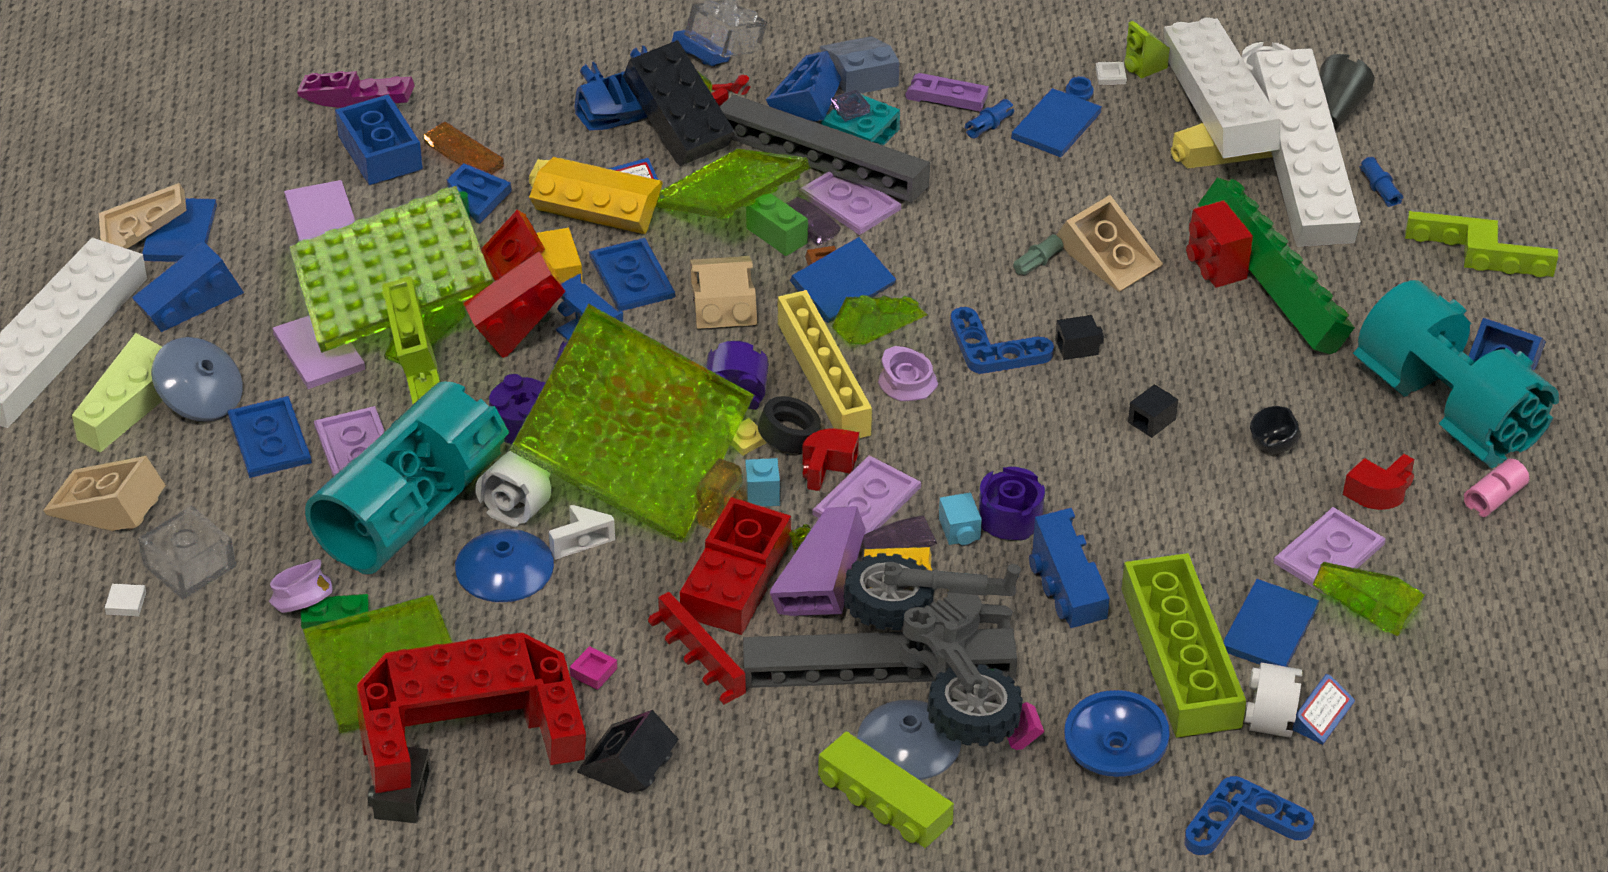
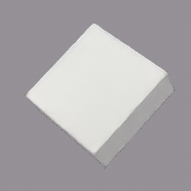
M1123 62L1096 63L1098 85L1126 84L1127 78Z
M112 584L105 605L106 615L139 616L146 595L145 585Z

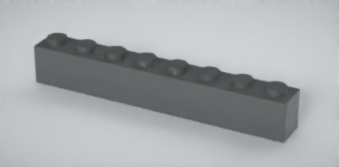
M737 95L731 96L720 106L735 131L731 138L732 140L826 173L831 172L834 176L911 203L929 187V161Z
M1013 628L977 629L965 641L963 649L975 667H978V664L988 666L987 669H999L1005 677L1010 676L1016 679L1017 653ZM903 632L743 637V668L746 688L932 682L935 679L927 666L911 668L900 661L901 641L905 637Z

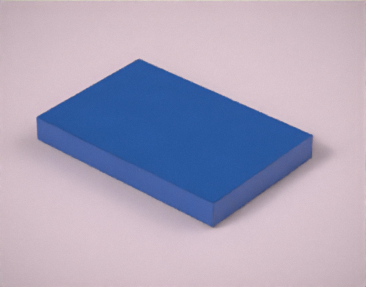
M1052 88L1012 131L1011 139L1062 157L1100 115L1102 106Z
M185 198L186 211L147 236L142 252L144 261L177 262L202 241L207 244L217 207L216 199Z
M858 237L793 274L790 282L798 291L807 290L822 319L829 323L895 284L896 278L861 238Z
M646 238L589 251V257L618 312L675 298V291Z
M289 396L227 410L249 478L312 463Z
M1256 579L1223 641L1228 654L1259 665L1262 662L1288 667L1318 608L1319 600Z

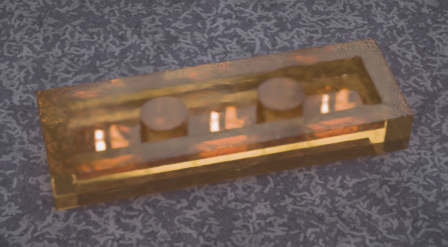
M447 122L441 123L424 134L425 144L460 166L464 163L491 175L504 167L503 157Z

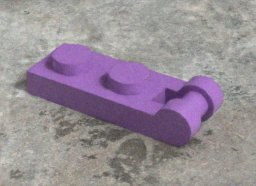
M918 73L914 75L905 95L908 100L918 102L923 100L981 112L988 97L989 86Z

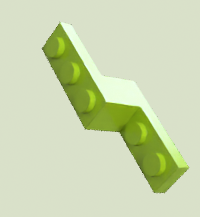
M1414 211L1408 212L1405 239H1414L1419 242H1443L1448 245L1462 244L1464 245V268H1473L1477 271H1502L1507 274H1530L1536 277H1554L1558 261V249L1498 243V220Z
M411 276L381 285L397 357L407 377L412 404H414L441 380L435 354L425 332L414 281Z

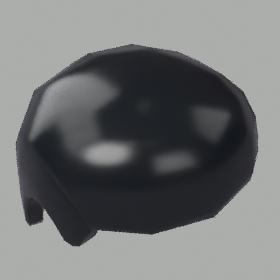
M1271 406L1264 408L1256 413L1250 422L1253 440L1263 452L1268 454L1282 453L1288 451L1298 442L1301 432L1299 423L1291 409L1287 407Z

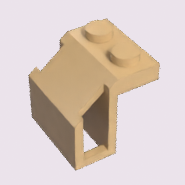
M750 256L690 260L691 286L695 298L697 329L757 325L756 293L751 281V268H753ZM697 272L699 273V283L697 282Z

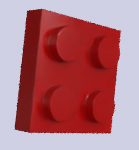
M517 209L480 249L479 253L496 281L536 253L540 252L542 254L545 247L526 214Z

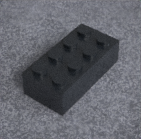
M678 40L629 59L623 78L679 166L729 145L735 131Z

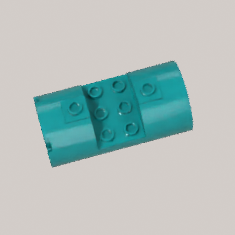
M1418 280L1403 282L1388 291L1371 309L1363 322L1358 337V347L1353 354L1403 397L1408 396L1411 391H1417L1438 379L1450 387L1452 391L1445 405L1444 418L1440 421L1439 425L1491 469L1507 460V457L1504 455L1516 450L1521 453L1532 447L1544 434L1554 418L1549 413L1553 404L1559 403L1558 390L1531 368L1534 362L1521 351H1518L1515 355L1507 348L1495 350L1474 362L1463 352L1469 338L1471 322L1464 315L1467 310L1455 299L1448 302L1442 296H1438Z
M447 381L435 384L396 419L380 437L359 456L352 459L308 499L305 506L306 520L320 546L333 559L362 574L377 572L449 502L501 455V444L505 442L504 437L509 434V431L496 407L488 406L481 398L476 402L464 392L466 387Z

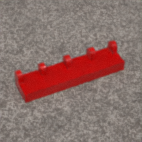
M670 592L659 596V611L650 615L648 623L651 626H655L663 621L671 630L666 634L665 641L671 644L680 639L690 650L684 656L683 661L689 665L699 660L709 671L703 676L702 682L708 686L718 681L726 689L719 698L723 705L746 694L745 672Z

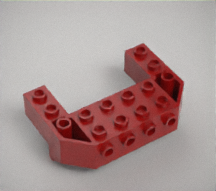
M523 632L481 639H468L447 644H435L414 649H401L385 653L357 684V716L363 755H367L375 793L411 788V761L405 740V727L523 708L528 729L536 727L541 729L550 765L585 760L586 731L564 653Z

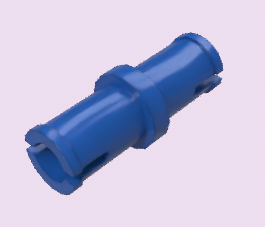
M1003 99L995 106L983 109L979 116L965 124V129L973 126L966 133L971 138H977L988 129L997 128L1002 120L1014 114V108L1006 112L1013 104L1008 99Z
M1374 157L1364 159L1359 168L1370 181V188L1374 192L1377 191L1387 207L1401 204L1402 200L1400 199L1404 197L1392 183V176L1388 172L1383 171Z

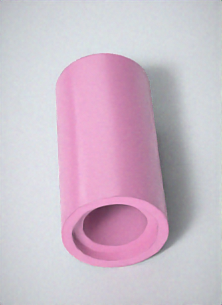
M1510 458L1505 460L1464 493L1465 505L1471 510L1474 508L1479 511V515L1482 517L1488 516L1528 484L1529 473L1527 469L1516 459Z

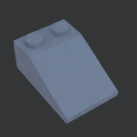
M870 36L820 46L822 52L828 51L842 78L840 86L846 96L851 91L861 94L899 86V60L890 45Z

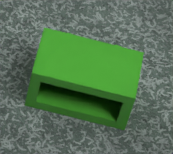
M769 191L746 203V228L783 255L788 256L808 244V219Z

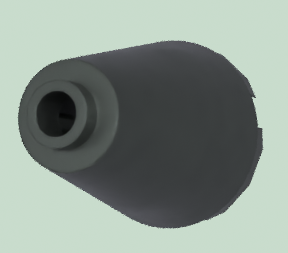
M1333 54L1327 57L1321 65L1319 72L1335 130L1371 92L1375 81L1372 70L1359 59L1357 62L1349 60V55Z

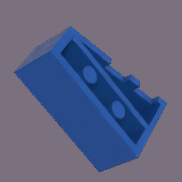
M828 51L806 55L766 99L769 107L813 122L824 120L842 80Z
M202 241L132 298L142 313L163 332L244 292L224 261Z
M1072 507L1035 517L1032 554L1029 555V564L1032 572L1040 574L1045 594L1047 596L1052 595L1055 600V609L1060 619L1065 618L1070 628L1107 619L1110 600L1095 562L1088 563L1082 547L1086 546L1087 543L1083 534L1077 536L1072 526L1073 519L1075 518Z

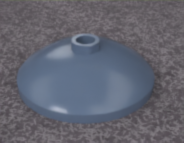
M193 337L172 340L159 350L153 360L151 375L156 392L169 408L186 418L207 422L218 420L228 414L227 410L234 409L241 399L243 383L237 365L224 350L209 341Z
M897 700L877 707L864 718L858 731L859 740L919 780L937 776L947 770L955 762L961 748L960 740L956 739L954 742L946 738L945 733L940 734L935 730V724L930 723L928 719V703L918 700Z

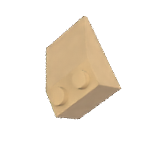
M1111 195L1067 220L1056 234L1062 240L1063 248L1071 257L1118 292L1163 265Z
M147 456L75 469L43 511L48 516L110 531L126 528L131 530L143 522V517L150 507L158 501V496L166 485Z

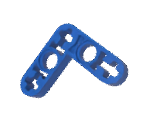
M959 307L951 313V329L968 368L975 373L983 374L1044 364L1053 357L1054 345L1048 338L1032 337L990 344L975 310L969 307ZM962 319H965L966 322H969L968 327L965 328V324ZM969 338H974L979 340L980 342L971 344L967 343L965 340ZM1007 353H1012L1017 355L1018 357L1015 359H1008L1003 357V355Z
M1230 776L1221 781L1188 825L1185 831L1184 843L1187 850L1193 854H1210L1215 850L1240 814L1289 839L1304 840L1312 834L1314 817L1305 808L1244 778ZM1235 789L1241 791L1240 794L1234 795L1231 799V804L1227 802L1229 792H1234ZM1266 804L1273 807L1275 812L1263 814L1256 807ZM1212 812H1221L1226 815L1227 819L1224 821H1214L1208 815ZM1285 812L1286 815H1283L1282 820H1279L1281 817V813ZM1298 820L1303 822V825L1300 824L1297 827L1291 825ZM1205 827L1209 829L1207 833V840L1202 839L1200 842L1195 840V837H1201V835L1205 831Z

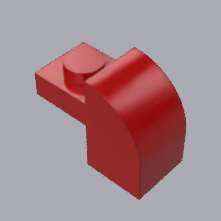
M829 428L811 434L804 441L802 465H804L803 478H807V489L820 491L827 470L849 474L853 471L859 454V432Z
M1403 454L1385 470L1364 458L1346 474L1343 495L1370 509L1386 510L1395 508L1404 502L1405 491L1413 482L1414 474L1412 470L1415 459Z

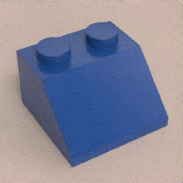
M1483 318L1469 357L1476 362L1492 351L1507 348L1515 355L1518 351L1525 354L1534 362L1531 368L1535 370L1546 341L1542 337Z

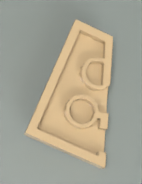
M178 183L99 213L101 241L126 249L133 246L186 211L184 189Z

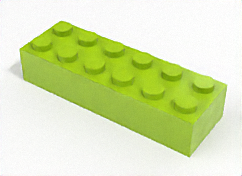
M1189 553L1124 562L1121 590L1175 737L1242 728L1246 698Z

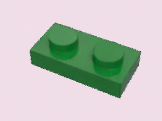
M368 594L327 596L318 603L301 609L302 629L369 625Z

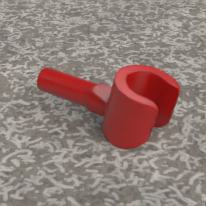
M739 75L734 83L710 84V90H718L722 87L725 90L738 94L742 86L749 81V77L747 75ZM746 86L741 95L747 94L751 86Z

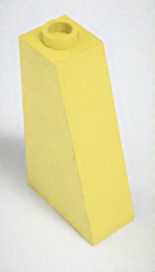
M1203 123L1174 133L1173 146L1171 147L1173 159L1176 162L1181 161L1187 169L1273 157L1272 152L1267 151L1223 158Z

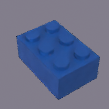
M389 94L335 110L338 137L368 185L423 169L420 141Z

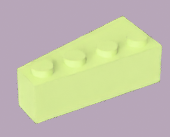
M137 333L133 335L72 414L78 441L102 452L163 401L156 392L151 375L153 360L162 346Z

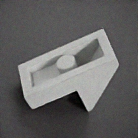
M575 505L569 506L570 524L549 531L550 550L555 560L615 540V523L612 515Z

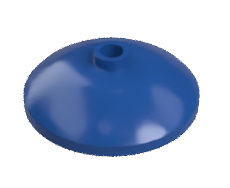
M516 529L492 530L473 538L461 549L455 562L456 577L460 585L471 595L491 602H512L535 594L546 585L554 569L553 555L547 544L533 534Z
M1110 690L1090 695L1075 705L1066 719L1064 737L1069 753L1084 768L1105 776L1124 777L1141 773L1154 766L1167 750L1170 731L1166 716L1154 702L1137 693ZM1118 745V746H1121V747H1120V748H1114V747H1112V746Z

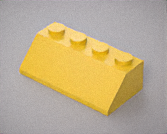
M553 157L538 171L529 198L536 210L646 234L663 182Z

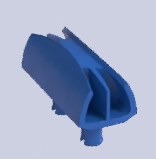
M642 46L641 53L637 48L633 49L630 57L633 58L648 52L647 48ZM592 62L591 70L586 64L581 68L580 73L585 78L587 84L577 88L574 107L575 114L589 131L605 130L648 117L623 78L625 71L603 78L595 62Z

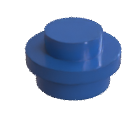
M1074 77L1066 86V93L1083 100H1088L1093 96L1094 88L1088 78Z

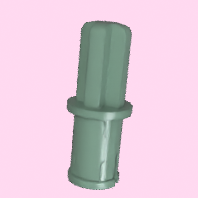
M1052 234L1040 244L1030 246L1026 254L1014 261L1015 273L1026 275L1041 264L1045 266L1049 258L1063 250L1062 240L1057 235Z

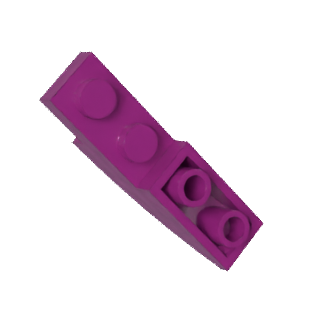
M337 71L325 74L311 73L304 76L297 94L299 97L310 102L336 108H343L388 94L394 103H407L415 84L412 76L360 80L357 71Z

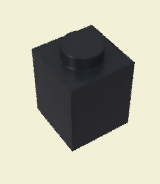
M1092 315L1060 319L1056 323L1055 341L1063 360L1099 355V347L1104 343V335L1101 326L1096 325Z
M1154 384L1130 402L1128 423L1152 438L1176 420L1178 399Z

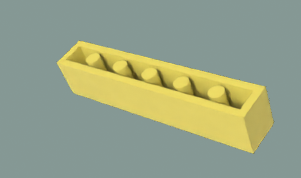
M807 290L778 296V325L832 426L837 429L859 432V438L871 436L872 407Z

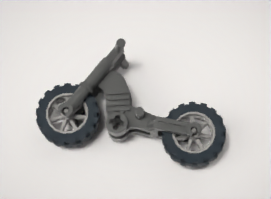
M878 553L876 557L868 555L863 557L861 562L855 561L851 569H848L846 573L843 595L844 605L846 609H850L852 617L855 619L860 618L861 623L867 626L870 624L876 625L877 629L885 630V627L892 628V630H901L903 627L905 637L901 641L900 661L911 668L927 666L935 679L930 685L927 705L928 719L930 723L935 724V730L940 734L945 733L946 738L955 742L957 739L962 741V744L970 746L972 743H978L979 746H988L989 742L997 744L1002 742L1005 736L1008 738L1012 736L1015 728L1019 726L1023 703L1020 687L1015 686L1013 678L1010 676L1005 677L999 669H987L988 666L981 664L975 667L963 648L965 641L978 629L979 623L997 624L998 629L1011 628L1010 620L1013 611L1005 605L982 604L978 595L1014 596L1021 568L1016 564H1010L1004 579L988 578V575L945 572L938 571V569L928 570L923 564L920 566L916 564V560L910 557L908 559L902 558V555L899 554L886 556V553ZM937 588L947 589L946 597L943 600L933 601L934 590H937Z

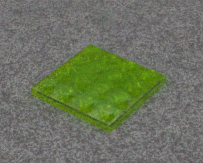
M737 148L662 189L655 207L664 208L667 211H682L684 214H700L701 217L712 216L720 220L731 217L736 209L754 204L756 198L776 192L781 184L799 179L800 174L810 169V166L805 157Z
M433 594L303 629L304 640L339 734L359 729L357 684L385 653L401 649L453 643Z

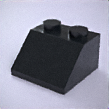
M652 709L611 724L577 770V773L625 793L638 789L643 791L655 781L656 777L654 774L658 768L672 757L673 753L671 750L679 739Z

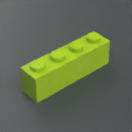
M844 732L819 754L818 775L826 786L830 788L836 787L844 792L852 804L866 807L873 812L874 817L884 825L889 823L898 829L902 837L909 843L917 842L926 848L953 824V802L849 732Z

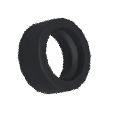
M777 396L768 400L758 421V431L761 437L770 446L789 453H802L804 441L811 434L819 431L821 427V420L816 410L809 404L788 396ZM777 419L789 421L798 425L803 430L789 428L781 424Z

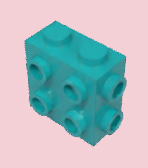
M851 91L844 99L838 102L837 106L829 114H826L825 119L821 121V125L884 146L900 130V109ZM851 104H858L861 107V110L858 112V107L855 105L852 106L853 110H850L849 108H844L843 111L845 113H850L849 115H845L840 111L842 107L850 106Z

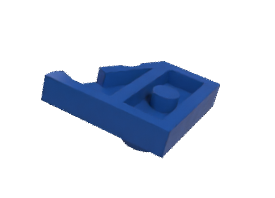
M464 163L447 179V186L450 192L456 191L458 193L464 191L468 193L470 216L479 224L512 191L511 182Z

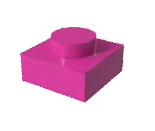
M589 646L569 667L570 676L598 690L617 670V659Z
M1028 702L1022 704L1018 728H1015L1012 736L1007 737L1010 747L1015 750L1024 749L1044 733L1035 706Z

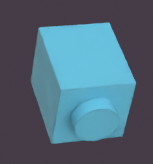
M778 458L745 460L747 502L762 507L780 506Z
M971 492L940 497L939 520L948 544L959 543L961 545H968L975 540H980L982 519Z

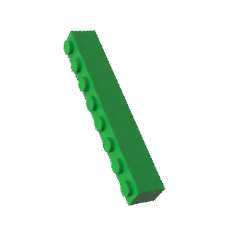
M1217 177L1197 205L1202 207L1225 200L1253 235L1249 270L1314 350L1327 354L1336 353L1355 329L1348 319L1349 314L1342 307L1335 304L1332 300V293L1317 282L1318 276L1303 265V258L1289 248L1287 245L1288 240L1282 234L1275 231L1272 227L1274 223L1267 216L1261 214L1258 210V203L1247 197L1244 193V186L1234 179L1227 181Z

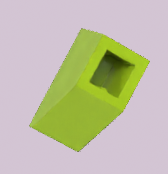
M1135 21L1129 22L1124 61L1126 69L1131 73L1134 72L1141 79L1167 69L1170 48Z

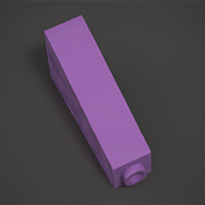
M857 506L830 507L824 510L771 588L770 595L778 614L789 616L842 614L846 573L848 569H851L852 564L857 561L866 530Z

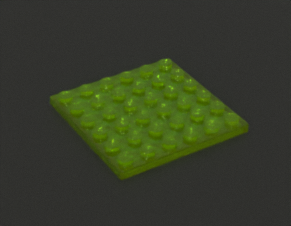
M457 186L440 189L432 195L413 199L409 203L396 208L385 209L380 214L366 219H358L350 225L328 230L320 236L301 240L289 247L321 353L391 327L381 284L411 276L414 281L421 315L423 316L469 299L494 283Z
M588 304L509 451L669 538L682 543L754 394Z

